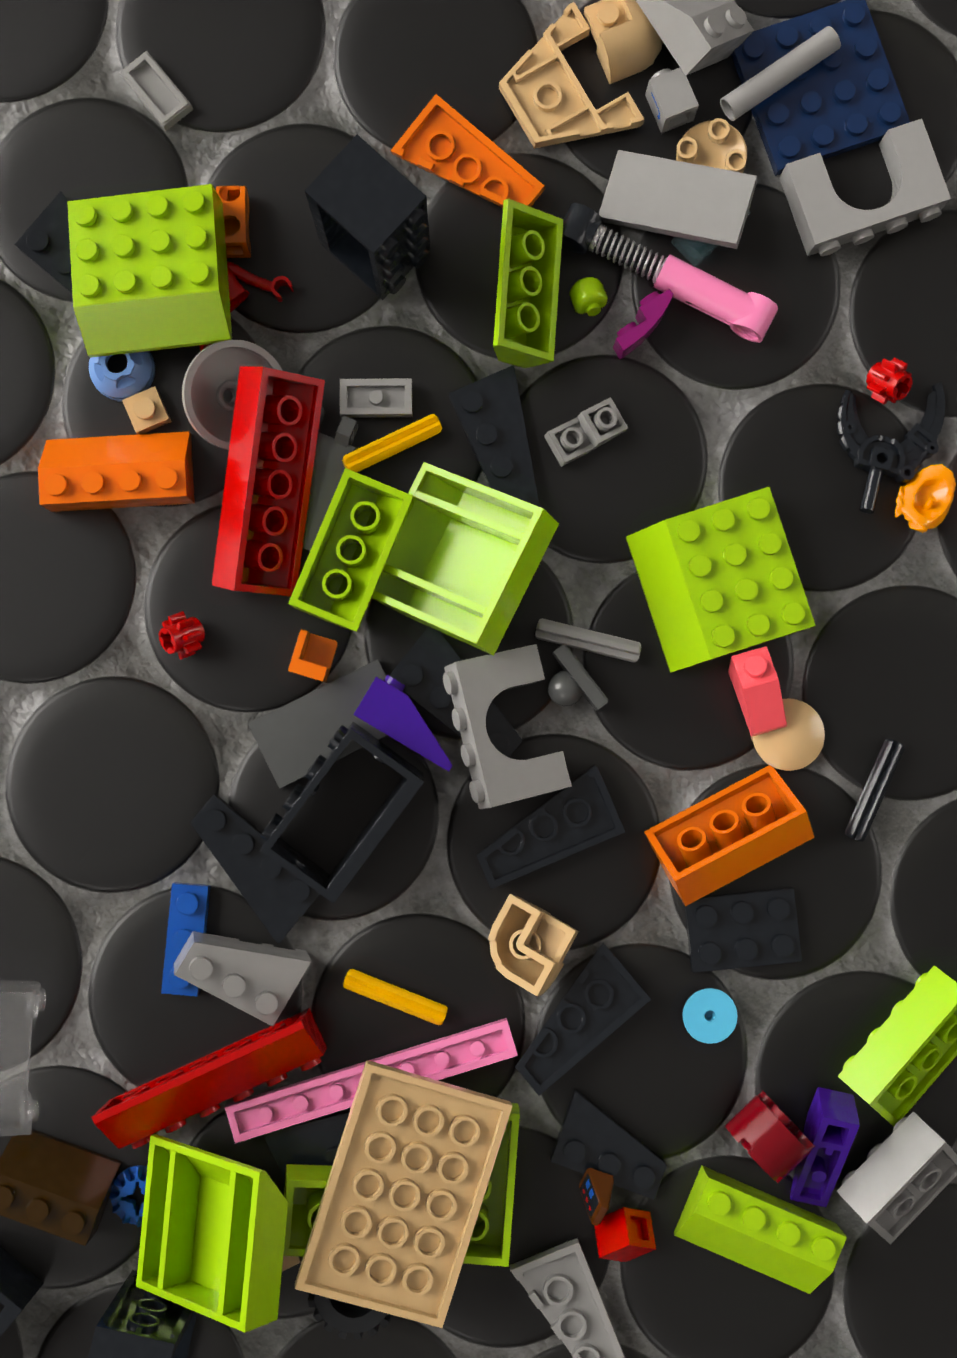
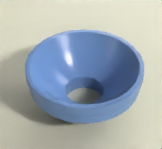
M150 351L123 354L127 358V367L120 373H112L108 369V360L113 355L90 358L89 374L94 386L102 395L118 402H122L125 398L149 389L155 377V362Z

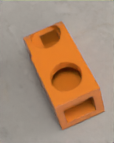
M216 186V192L223 202L227 258H251L247 187Z

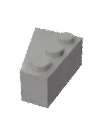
M193 931L174 962V975L255 1018L274 1026L309 967L311 960L307 950H291L274 947L271 944H255L239 941L236 938Z

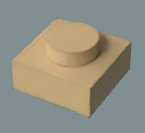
M155 386L122 400L137 434L147 433L172 422L161 395Z

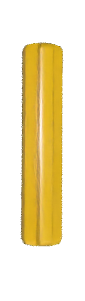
M430 414L344 455L342 459L343 465L354 472H360L439 434L442 430L441 422L435 414Z
M355 969L348 970L343 982V987L347 990L438 1026L443 1024L448 1012L446 1005Z

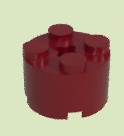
M764 1091L756 1095L725 1125L738 1143L741 1141L742 1146L748 1151L747 1153L777 1183L784 1179L815 1147Z

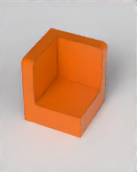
M301 629L288 671L327 683L338 642Z

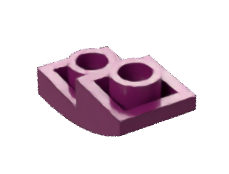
M670 289L662 294L655 291L643 298L639 303L640 307L635 317L639 325L631 322L617 332L618 337L615 340L613 350L620 360L641 345L658 326L674 295Z

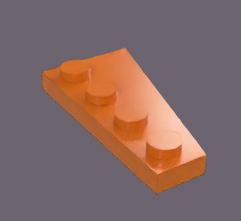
M437 94L434 95L390 150L393 155L502 208L503 201L508 198L531 207L545 190V185Z

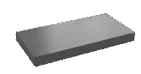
M618 150L599 215L604 223L737 249L757 185V175Z

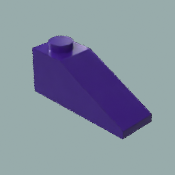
M389 675L385 677L384 681L375 677L353 715L449 772L453 764L410 697L403 693L406 686Z
M817 1087L807 1113L803 1134L815 1147L795 1168L790 1200L827 1207L860 1127L853 1094Z

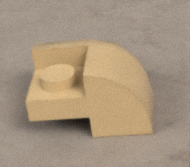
M601 0L584 7L583 14L596 42V54L609 84L642 72L654 63V60L662 50L663 41L636 0Z
M509 894L492 925L488 940H490V955L496 965L495 968L505 978L535 996H540L547 991L564 966L562 962L579 931L555 918L542 908L516 895Z

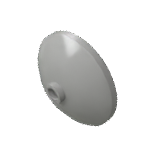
M244 340L220 341L203 349L188 366L182 385L184 411L194 430L210 444L229 450L240 366H260L283 371L269 352L254 343ZM227 389H229L233 395V398L229 403L226 402L223 397L224 392Z

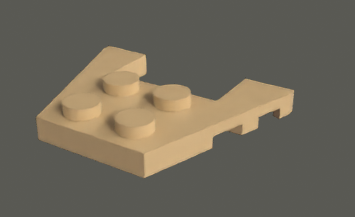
M575 2L570 3L564 9L563 15L556 23H552L547 28L538 43L531 50L529 49L499 82L500 92L534 149L638 128L644 123V117L629 92L601 108L595 109L561 53L562 50L589 36L590 27Z

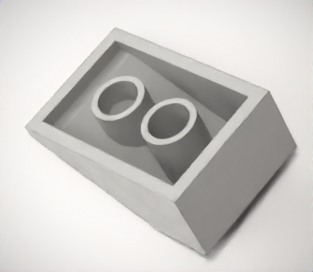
M636 0L685 76L728 58L754 31L747 20L745 12L737 5L735 0Z

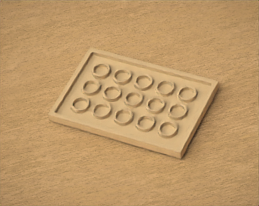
M366 1060L295 1280V1289L443 1328L513 1107L512 1103L504 1099Z

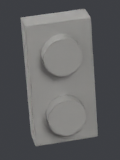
M412 378L340 379L341 418L343 416L348 418L413 417Z

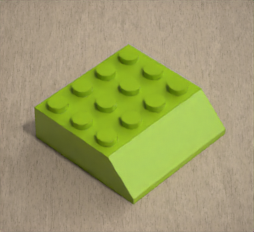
M212 184L67 201L73 308L87 354L90 358L207 345L232 340L223 202Z
M423 462L408 494L414 496L372 599L406 617L494 656L559 523L544 508Z
M770 487L663 520L626 536L670 673L816 626Z
M157 1134L150 1135L136 1287L244 1333L276 1321L278 1319L288 1201L265 1170Z

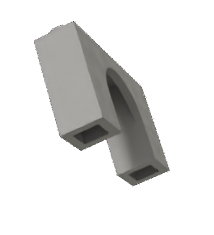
M922 118L888 129L878 144L892 181L891 200L880 208L862 210L851 207L842 201L832 186L821 153L786 164L779 179L807 256L819 253L820 256H827L838 251L841 248L840 245L852 241L854 245H859L874 238L875 233L884 230L887 231V234L895 233L907 227L908 222L920 219L921 223L933 220L942 214L941 210L951 200V196Z
M537 644L498 652L494 656L489 654L457 661L444 667V687L446 692L451 695L454 705L452 710L453 724L456 730L460 731L463 742L461 757L465 766L469 767L472 779L469 784L470 794L473 801L478 803L479 809L492 808L572 787L563 751L526 760L512 759L503 755L495 748L490 741L486 729L488 708L492 700L500 692L545 680Z

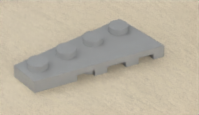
M578 1237L510 1265V1271L525 1288L536 1308L540 1309L551 1325V1329L571 1353L572 1358H625Z

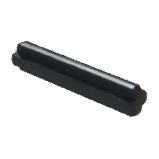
M886 739L845 830V835L860 842L866 839L905 750V746L902 743L893 739Z

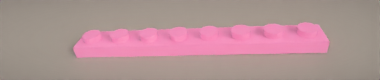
M504 1018L369 1061L434 1080H441L518 1056L508 1020ZM366 1061L227 1104L225 1111L234 1142L245 1141L351 1108Z

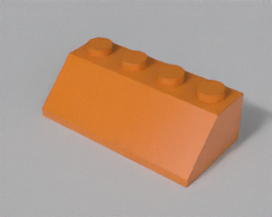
M191 432L46 440L38 466L39 504L51 512L194 504Z
M770 765L644 831L669 881L685 906L814 838L807 811L774 767Z

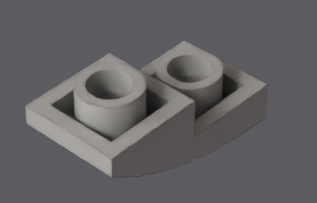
M610 397L582 411L576 418L548 431L544 438L562 467L625 432L628 426Z

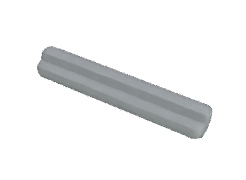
M543 618L539 619L535 631V638L559 645L564 644L567 647L633 663L638 661L641 653L640 642Z

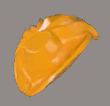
M943 464L930 465L920 470L905 486H900L897 494L898 497L895 500L897 503L895 517L903 514L904 518L908 520V526L921 533L940 525L948 514L954 498L956 482L953 471Z

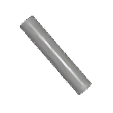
M830 26L825 27L722 97L720 105L727 118L731 121L736 120L839 50L841 41L837 32Z

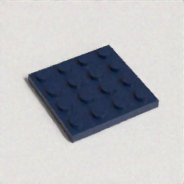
M845 0L753 31L731 54L740 81L743 84L827 26L832 27L840 38L841 47L839 50L751 109L775 176L780 175L788 163L817 153H821L824 160L882 140L888 129L910 122L866 0Z

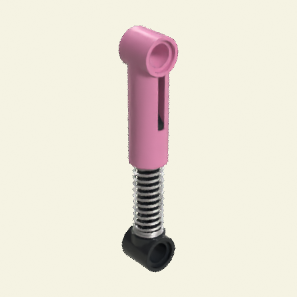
M572 203L563 220L562 246L577 254H585L588 250L596 252V255L601 252L602 257L607 255V260L613 258V263L618 261L619 266L624 264L625 269L630 267V272L635 270L636 274L641 273V277L646 275L647 280L652 278L653 288L661 292L670 289L674 294L673 298L729 325L731 330L743 339L756 343L763 341L778 311L777 304L771 299L754 292L746 293L671 254L665 259L664 255L658 257V252L654 255L652 254V249L648 252L646 251L647 247L642 249L641 244L636 246L635 241L630 243V238L624 240V235L620 238L618 237V232L615 235L612 234V229L608 232L607 226L605 227V225L601 224V216L588 206L579 203Z

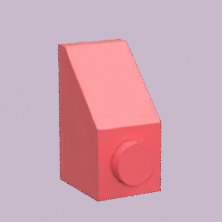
M767 646L731 656L728 673L751 737L786 727L787 722L779 678Z

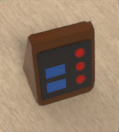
M587 1168L579 1183V1188L592 1225L598 1226L609 1209L614 1179L613 1175L593 1168Z

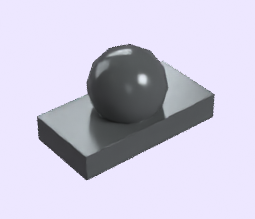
M563 644L551 654L564 670L554 674L549 681L548 693L551 700L561 706H572L583 695L595 711L608 703V698L567 645L564 646Z

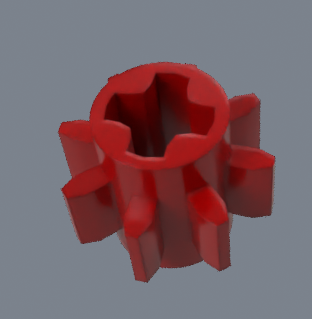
M895 357L891 361L884 358L882 362L875 363L870 368L866 378L867 389L873 391L871 398L884 405L887 401L896 403L897 400L905 398L911 390L913 383L912 373L906 371L908 364Z
M184 611L168 616V620L161 623L164 628H161L159 631V641L167 653L173 654L178 652V656L182 660L202 649L201 642L205 639V631L202 623L196 617L186 619Z

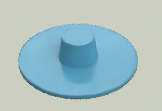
M705 988L698 990L688 998L683 1008V1023L686 1030L694 1039L703 1043L713 1044L725 1040L731 1035L737 1024L738 1015L733 1000L725 992L718 989Z

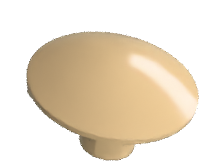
M722 118L704 121L690 128L679 140L676 151V161L741 173L745 170L748 156L747 146L741 133Z
M782 699L787 726L752 736L751 740L758 755L768 765L784 771L799 770L811 764L820 754L825 740L824 725L818 713L807 703L797 699Z

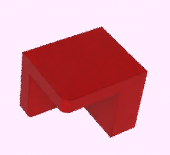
M623 1207L605 1215L598 1226L594 1225L598 1255L601 1259L627 1262L656 1250L649 1211Z

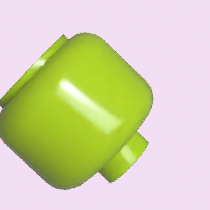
M585 277L578 280L569 292L573 308L579 314L587 313L588 316H595L600 313L601 308L605 307L608 302L602 282L594 277Z

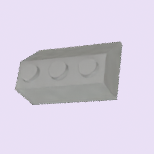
M912 1112L908 1117L900 1119L895 1124L893 1133L883 1143L877 1144L870 1150L867 1160L857 1170L849 1172L844 1177L842 1186L836 1192L872 1229L891 1245L957 1176V1154L915 1112Z

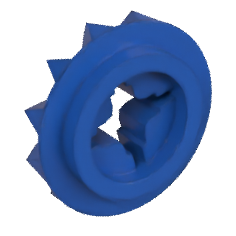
M137 1165L129 1167L122 1171L113 1182L109 1195L113 1206L112 1213H116L122 1219L123 1224L130 1223L137 1227L142 1226L144 1201L138 1210L136 1200L130 1199L127 1196L135 1192L138 1182L141 1193L145 1195L147 1166Z

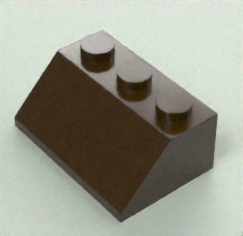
M19 1125L0 1157V1215L86 1246L98 1230L109 1200L113 1182L117 1178L122 1162Z

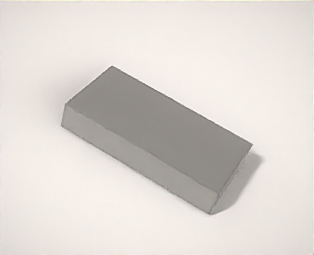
M145 51L119 72L122 79L165 131L193 110L191 103L148 51Z

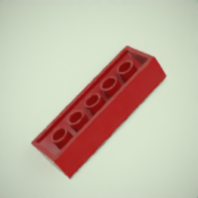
M240 366L212 586L233 591L292 596L299 579L325 380L267 367Z
M310 1008L274 1024V1026L262 1029L110 1099L91 1118L94 1124L118 1149L131 1144L132 1149H136L150 1142V1135L162 1129H165L166 1133H171L186 1125V1118L198 1113L200 1118L216 1112L221 1108L219 1103L232 1098L234 1102H238L254 1093L253 1088L266 1082L267 1086L270 1087L288 1078L286 1073L297 1067H300L301 1071L313 1068L322 1062L320 1057L325 1054L327 1047Z

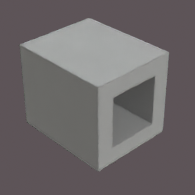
M680 67L672 71L669 68L662 69L649 79L645 97L661 134L694 121L699 104L687 76H685Z

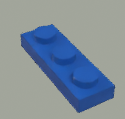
M172 883L161 994L195 997L200 995V988L174 975V962L193 931L206 933L211 885Z

